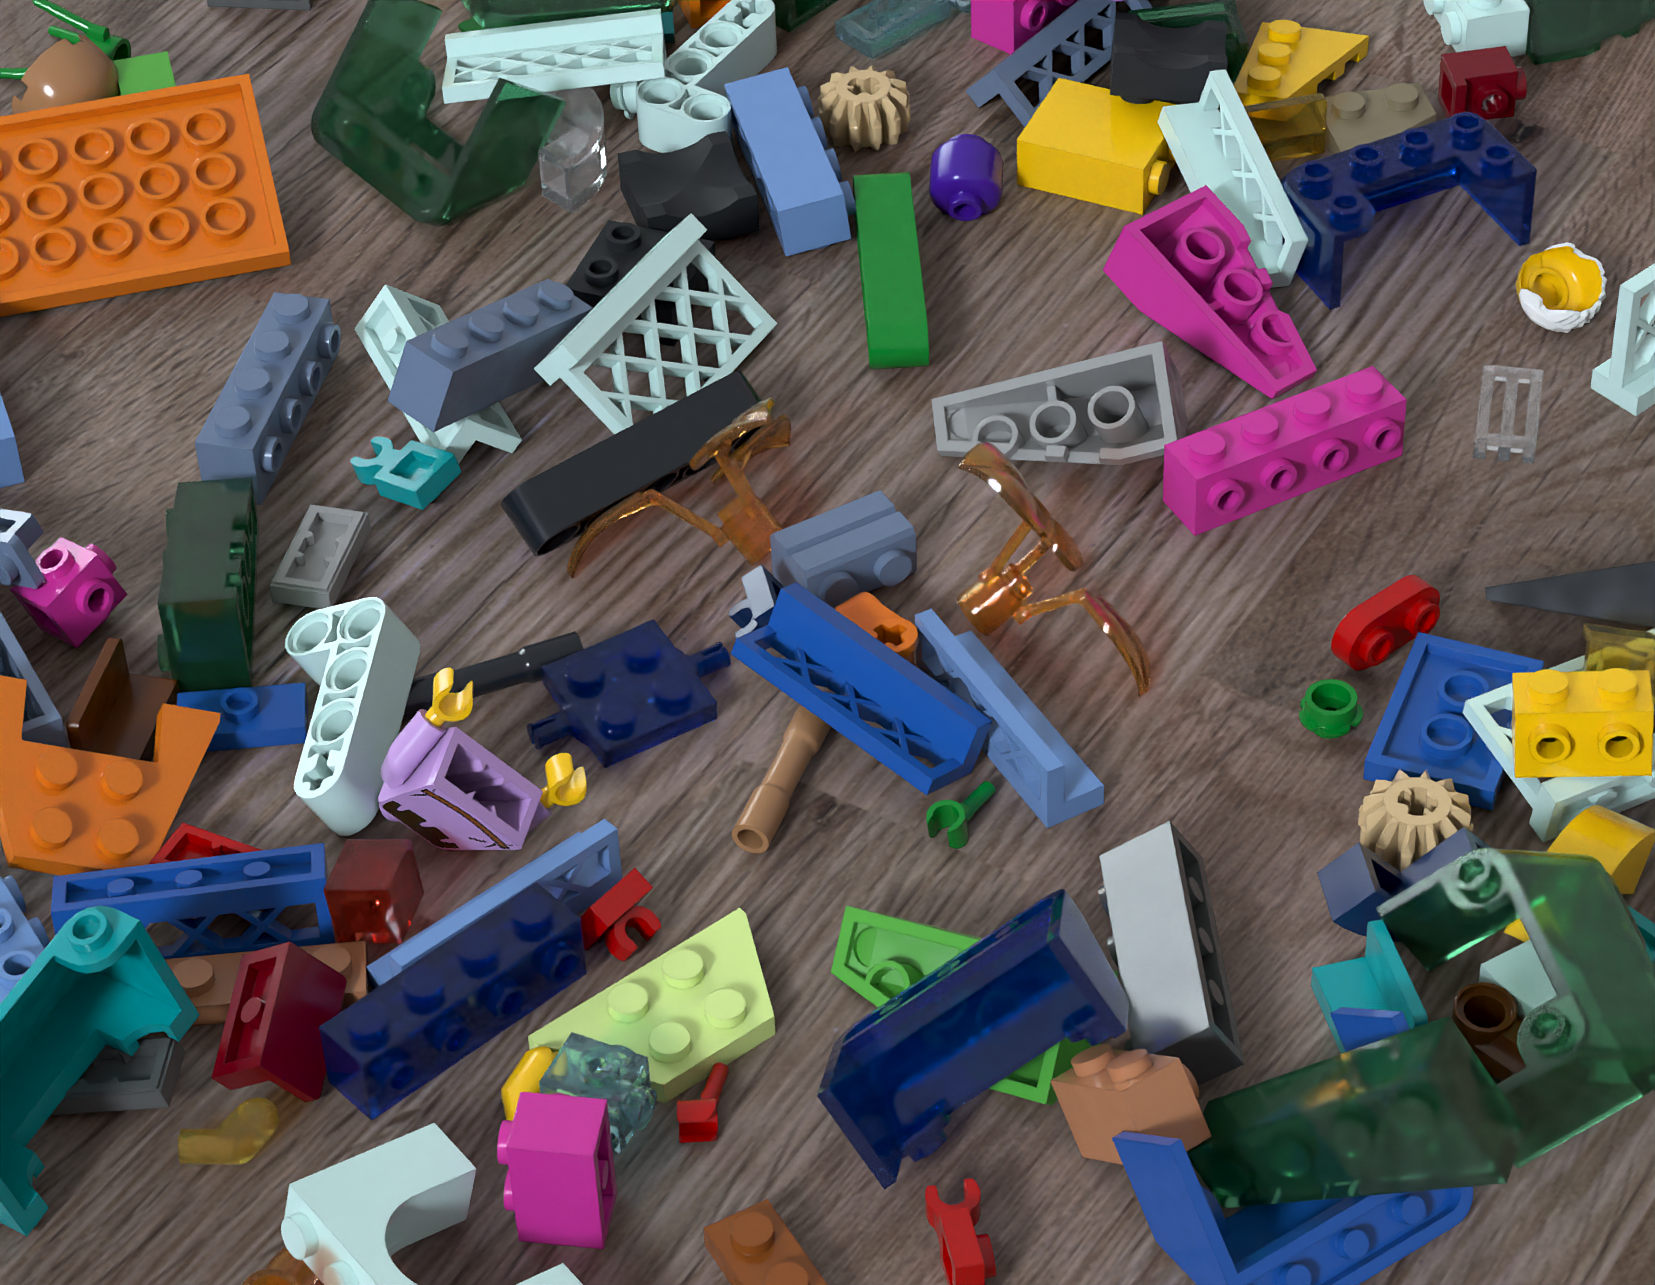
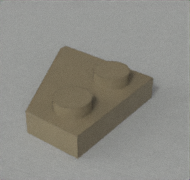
M1420 82L1410 84L1397 83L1385 88L1359 92H1341L1334 96L1313 99L1312 117L1344 179L1352 178L1359 174L1360 162L1377 153L1379 157L1385 160L1399 152L1404 145L1417 142L1435 132L1437 114Z

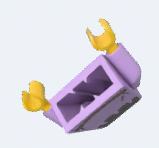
M444 668L434 677L431 708L428 711L420 709L395 738L382 763L381 777L384 784L378 796L382 815L389 821L403 823L429 843L443 850L522 849L526 835L552 815L550 808L552 805L572 806L580 803L585 798L587 782L584 767H579L574 771L572 756L569 753L554 755L545 764L547 785L539 789L456 726L446 728L444 725L445 721H460L471 713L474 682L470 681L461 692L449 693L453 685L454 669Z

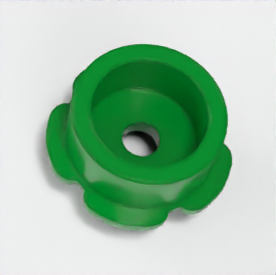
M1324 679L1308 687L1305 696L1300 702L1302 710L1299 712V720L1307 730L1314 732L1316 735L1322 738L1334 739L1348 734L1351 726L1357 727L1361 723L1363 709L1361 705L1357 704V693L1352 686L1340 680Z

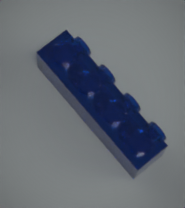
M537 882L319 1026L329 1083L371 1121L586 975L581 918Z

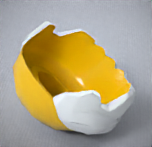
M1566 242L1553 245L1543 252L1531 255L1519 269L1515 286L1519 302L1530 320L1547 330L1568 333L1572 329L1583 327L1584 323H1589L1594 314L1599 312L1601 302L1606 298L1605 285L1607 279L1603 276L1605 271L1598 259L1583 254L1581 250L1575 248L1574 244Z

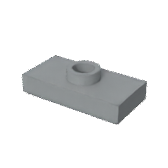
M310 504L269 585L272 602L319 609L334 606L371 529L369 513Z

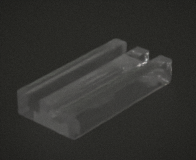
M1483 365L1473 458L1485 459L1486 450L1498 451L1497 460L1510 461V453L1514 452L1523 453L1522 463L1534 464L1544 370ZM1494 380L1506 381L1500 434L1488 433ZM1518 383L1530 384L1525 436L1513 435Z

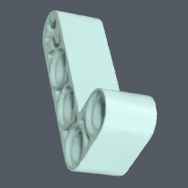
M731 0L665 60V78L643 80L636 88L639 140L644 146L660 153L672 152L698 142L707 134L726 130L733 147L731 103L726 98L724 84L756 76L777 55L775 4L772 0Z
M367 597L310 612L292 626L285 639V648L288 654L320 686L295 776L294 790L297 796L339 836H350L358 833L376 816L379 809L378 796L384 784L381 777L382 763L391 744L399 734L420 654V643L415 635L385 602L377 597Z

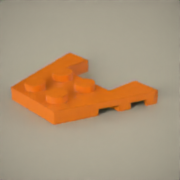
M0 675V838L8 867L54 875H68L148 865L160 850L219 725L220 713L163 703L157 714L153 762L22 740L27 680Z

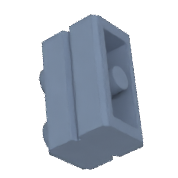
M881 490L770 535L772 573L774 577L784 587L797 582L832 608L860 592H870L882 586H895L905 580L907 576L917 571L916 534L914 527L900 511L896 512L893 503Z

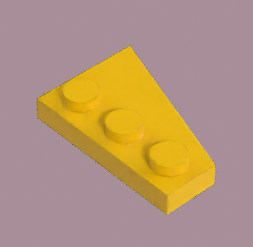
M1275 20L1271 23L1262 22L1234 84V88L1247 114L1285 119L1317 94L1318 83L1325 78L1335 81L1344 74L1347 61L1359 62L1368 55L1369 36L1301 27L1300 24L1291 20Z

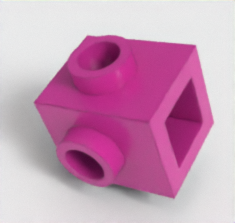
M60 537L51 547L44 550L36 559L35 563L45 577L44 582L37 589L13 585L10 589L42 631L76 648L97 627L107 620L110 613L127 596L125 590L113 576V573L117 570L115 563L103 550L91 543L84 548L63 537Z

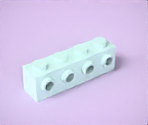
M1423 0L1427 13L1434 15L1440 24L1444 42L1447 45H1452L1456 52L1506 46L1511 57L1526 54L1530 9L1524 0Z

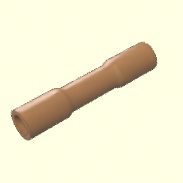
M799 704L783 734L782 745L762 783L752 792L732 830L734 842L745 851L760 854L768 849L789 809V800L811 758L819 752L831 729L830 725L801 704Z

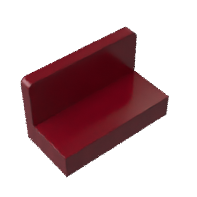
M286 942L242 955L211 1079L229 1090L271 1081L304 1102L318 1100L321 1095L347 985L345 976L292 942Z

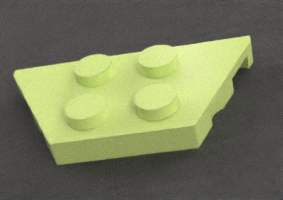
M738 908L528 1036L529 1049L548 1046L552 1052H559L565 1055L567 1060L584 1065L587 1078L608 1085H625L630 1087L635 1094L662 1103H667L707 1078L715 1063L728 1065L776 1034L775 1016L746 913L741 908Z

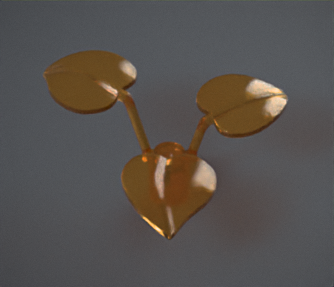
M769 397L741 413L730 425L721 429L706 441L689 463L691 468L696 471L715 455L720 466L710 478L711 483L716 485L726 476L738 495L717 514L724 523L720 528L654 489H649L646 492L639 491L611 507L588 526L570 555L567 565L569 575L572 578L574 577L584 552L600 533L619 519L651 505L662 507L711 536L720 548L728 541H731L750 566H753L771 551L770 535L784 528L759 497H756L743 473V469L749 459L764 451L790 446L791 420L785 413L772 419L771 409L776 404L774 398ZM762 426L745 443L729 455L732 442L748 430Z
M981 442L975 445L963 457L958 468L979 477L990 485L1023 521L992 564L978 575L979 579L956 597L961 610L980 633L989 636L1012 617L1021 625L1032 616L1078 603L1087 610L1121 653L1136 680L1138 696H1142L1148 691L1151 666L1148 653L1132 626L1101 594L1095 597L1086 588H1080L1028 605L1026 598L1033 594L1034 591L1023 573L1049 549L1052 550L1065 568L1073 572L1083 565V557L1071 535L1059 522L1051 517L1048 509L1033 494L1022 475L1005 454L992 443ZM1032 529L1040 537L1038 544L1015 565L1013 563L1006 565Z

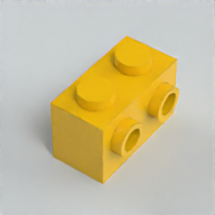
M1611 668L1604 671L1560 672L1544 669L1536 672L1512 673V747L1515 778L1652 776L1654 708L1649 670L1629 671L1622 668Z

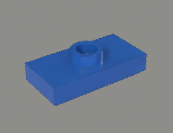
M305 682L177 693V706L220 713L219 725L206 752L305 743L308 733V695Z

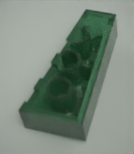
M252 478L178 482L174 508L166 509L168 543L167 549L163 550V573L157 602L163 634H158L157 654L160 671H171L172 679L178 680L180 693L252 687L259 518Z

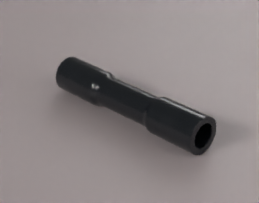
M574 631L523 646L517 652L454 670L453 685L449 693L461 692L470 681H473V698L518 684L536 683L586 668V656L582 642ZM438 672L412 680L402 719L403 722L411 720L420 709L428 711L431 708L433 681Z

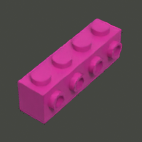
M1374 366L1165 444L1163 502L1190 532L1196 536L1402 456L1407 399Z

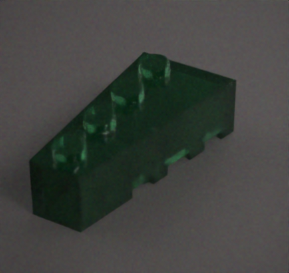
M1450 1016L1209 1100L1202 1114L1212 1137L1188 1150L1187 1154L1191 1164L1222 1208L1505 1184L1510 1176L1526 1128Z

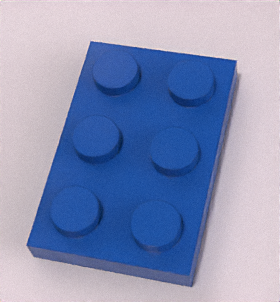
M1418 632L1365 758L1363 779L1373 782L1376 779L1392 782L1398 770L1403 771L1412 778L1420 777L1427 769L1430 779L1435 782L1452 778L1456 792L1468 795L1469 805L1493 810L1506 772L1462 713L1465 701L1512 683V673H1528L1543 670L1544 661ZM1502 709L1490 714L1498 726L1512 730V711Z

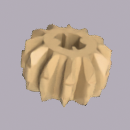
M871 65L866 70H858L851 66L847 74L832 73L830 82L821 85L818 97V112L825 135L833 139L835 147L851 145L855 152H858L862 147H870L878 151L882 143L889 145L897 144L899 135L908 132V123L911 120L910 94L907 91L906 82L896 79L892 70L877 72L874 65Z
M1427 769L1420 777L1410 778L1403 771L1398 770L1392 782L1376 779L1370 795L1364 797L1363 805L1359 808L1360 843L1391 866L1399 869L1400 872L1461 828L1465 827L1472 833L1474 825L1471 823V807L1468 795L1456 792L1452 778L1437 782L1431 780Z

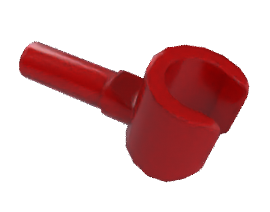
M715 1063L713 1065L703 1092L700 1093V1099L677 1100L679 1143L712 1142L717 1140V1107L720 1094L729 1074V1068L724 1063Z

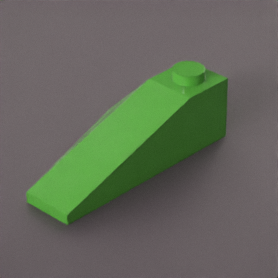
M846 906L831 969L833 975L887 1015L898 1017L924 1037L923 1041L937 1052L948 1054L971 1071L969 1075L986 1088L1046 1105H1053L1058 1099L1050 1080L1073 1068L1071 1059L1075 1055L1088 1048L1100 1045L1103 1041L1119 973L1118 971L852 906Z

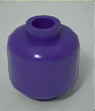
M972 134L957 135L941 144L934 151L930 163L929 194L933 205L941 212L949 214L952 218L960 221H972L981 215L992 212L999 205L1003 193L1004 163L1000 152L984 138Z

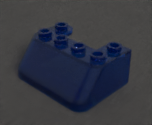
M1471 112L1457 113L1433 123L1407 129L1404 132L1377 141L1361 144L1352 149L1305 162L1293 168L1279 179L1308 238L1296 273L1330 310L1340 307L1344 242L1367 234L1373 228L1376 212L1458 185L1519 246L1529 244L1537 169L1490 122Z

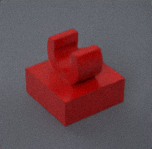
M634 868L592 904L568 932L586 951L605 935V943L609 952L618 960L626 961L638 947L627 936L625 927L635 928L646 941L653 937L661 928L658 917L651 910L637 906L653 889L652 885Z

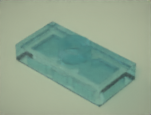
M873 0L835 21L836 38L868 58L874 59L951 16L950 0Z

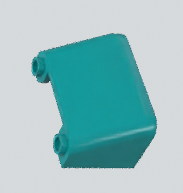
M102 905L88 907L70 918L0 1004V1223L25 1236L30 1234L49 1209L32 1185L33 1176L37 1178L45 1168V1165L34 1151L26 1148V1145L66 1096V1092L75 1085L106 1044L133 1056L140 1047L137 1039L149 1033L163 1031L166 1032L168 1037L179 1042L200 1015L141 921L115 908Z

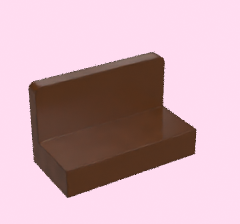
M108 637L66 721L71 749L151 762L154 756L157 714L163 703L177 706V693H180L178 680L129 673L122 639Z

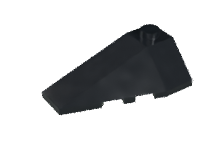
M1655 561L1485 587L1486 598L1491 602L1655 628Z

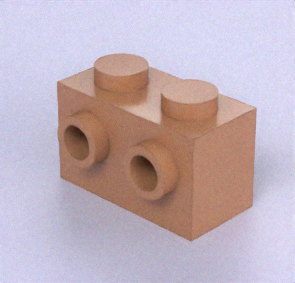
M1101 1044L1075 1055L1071 1059L1073 1068L1050 1080L1080 1153L1084 1158L1123 1165L1112 1140V1137L1123 1131L1181 1139L1186 1152L1212 1137L1197 1101L1200 1095L1198 1084L1190 1070L1181 1063L1180 1058L1148 1054L1146 1049L1132 1051L1112 1049L1109 1044Z

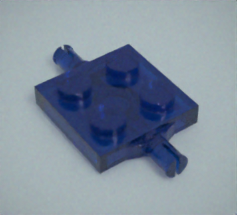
M654 619L543 666V685L558 704L559 712L534 723L527 724L529 738L532 744L535 743V748L539 750L543 746L571 735L588 746L603 767L607 768L716 720L717 701L701 682L700 678L722 668L729 667L731 665L729 653L726 647H723V643L719 641L688 656L672 644Z

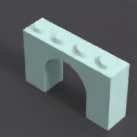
M432 1123L289 1184L285 1215L281 1223V1236L290 1254L298 1260H303L324 1285H418L407 1278L396 1267L390 1257L407 1245L467 1219L476 1167L435 1123ZM562 1263L516 1285L583 1284Z

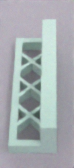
M1226 69L1210 71L1199 102L1162 107L1158 119L1159 127L1190 192L1207 185L1244 225L1251 239L1248 250L1257 268H1266L1273 282L1271 288L1290 286L1307 245L1308 238Z
M385 284L354 330L391 391L406 341L444 325L449 320L439 305ZM499 402L435 432H432L404 413L421 443L453 453L458 464L475 440L513 453L522 441Z

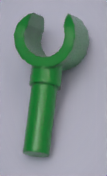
M988 781L982 782L962 803L953 800H941L930 806L926 813L929 837L934 838L941 829L950 827L947 832L949 846L955 849L964 847L969 840L967 823L973 818L974 813L995 794L994 785Z

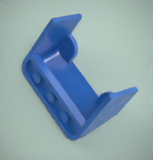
M1340 1007L1330 1013L1356 1076L1354 1080L1332 1093L1323 1110V1131L1333 1156L1226 1219L1215 1196L1208 1189L1200 1185L1181 1139L1127 1131L1112 1137L1155 1241L1196 1285H1359L1463 1221L1473 1201L1472 1180L1402 1011Z

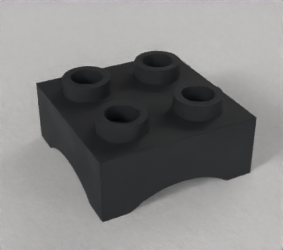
M1116 12L1111 51L1110 95L1120 96L1124 101L1134 104L1151 103L1154 99L1176 101L1178 105L1199 102L1210 71L1224 69L1227 71L1228 59L1225 53L1226 22L1207 20L1199 25L1186 28H1166L1146 22L1136 14Z
M726 130L707 134L698 142L672 152L648 153L640 150H631L618 153L620 188L637 226L670 232L692 213L707 229L699 239L709 241L729 240L739 235L759 231L757 193L752 183L746 180L740 169Z
M608 220L565 286L573 291L574 296L594 308L669 232L640 227L627 222L621 223ZM698 239L716 258L715 242ZM690 262L686 267L688 289L701 292L709 290L708 279ZM673 281L667 287H673ZM654 299L657 323L678 325L675 302ZM641 314L636 318V320H642ZM659 337V343L662 345L674 347L678 342V339Z

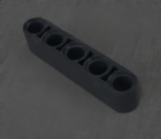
M733 372L527 480L503 499L501 507L534 556H542L747 447L767 433L773 427L776 420L743 372Z

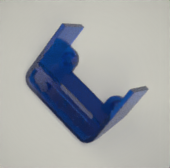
M1060 889L1042 898L847 1029L835 1041L817 1097L885 1190L897 1181L902 1159L909 1155L913 1162L922 1160L937 1150L947 1140L948 1136L943 1129L950 1122L953 1111L1066 1037L1070 1043L1086 1039L1089 1045L1093 1046L1111 1035L1115 1039L1126 1032L1129 1000L1081 911L1066 890Z

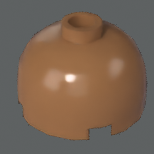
M78 35L80 42L74 45L66 38L62 39L43 52L25 72L21 81L28 88L23 95L22 101L14 95L11 103L13 114L121 96L117 67L108 55L85 35Z

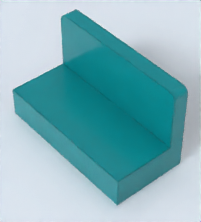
M1382 919L1370 921L1367 924L1365 957L1312 968L1311 988L1352 1080L1356 1078L1330 1015L1331 1012L1340 1007L1402 1011L1423 1062L1425 1059L1428 1028L1427 1013Z

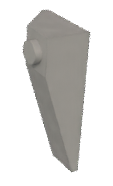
M1163 341L931 399L937 451L941 456L1125 465L1164 455V445L1184 438L1188 428L1181 376Z

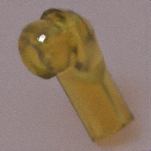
M255 1097L239 1104L216 1129H181L178 1139L180 1164L247 1163L272 1138L278 1129L279 1115L276 1106L267 1098Z

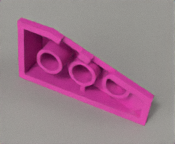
M1207 185L1125 225L1103 271L1140 312L1271 399L1314 377L1317 369L1290 315L1279 311L1269 291L1273 282L1266 268L1258 269L1248 250L1251 239L1244 225Z

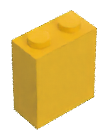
M1058 78L1017 138V185L1143 215L1155 194H1163L1168 183L1169 173L1176 163L1158 124L1162 107L1176 104L1153 100L1147 104H1134L1124 101L1120 96L1110 95V89Z

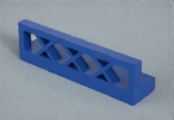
M797 582L780 589L768 625L736 638L731 655L925 795H929L972 773L992 724L991 719ZM772 647L787 659L774 657L766 649ZM816 686L829 688L836 694L823 692ZM863 720L875 722L882 726L884 729L871 727ZM913 756L926 758L936 766L930 769Z
M324 843L53 876L51 916L55 935L76 913L88 907L102 905L115 908L139 919L145 928L150 923L167 921L184 933L173 945L157 947L164 959L258 951L286 942H292L298 947L336 943L328 891V865ZM315 903L319 926L291 930L275 920V918L286 906ZM236 913L252 923L241 936L223 938L207 928L218 915Z

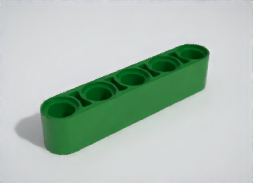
M910 172L853 175V197L856 206V214L854 215L870 370L929 366L928 325Z

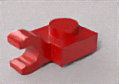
M972 1178L964 1179V1201L956 1205L942 1202L938 1197V1190L935 1185L927 1186L925 1190L926 1218L938 1236L940 1259L947 1284L985 1285V1279L996 1276V1266L989 1235L987 1233L976 1235L974 1229L981 1216V1193L978 1184Z

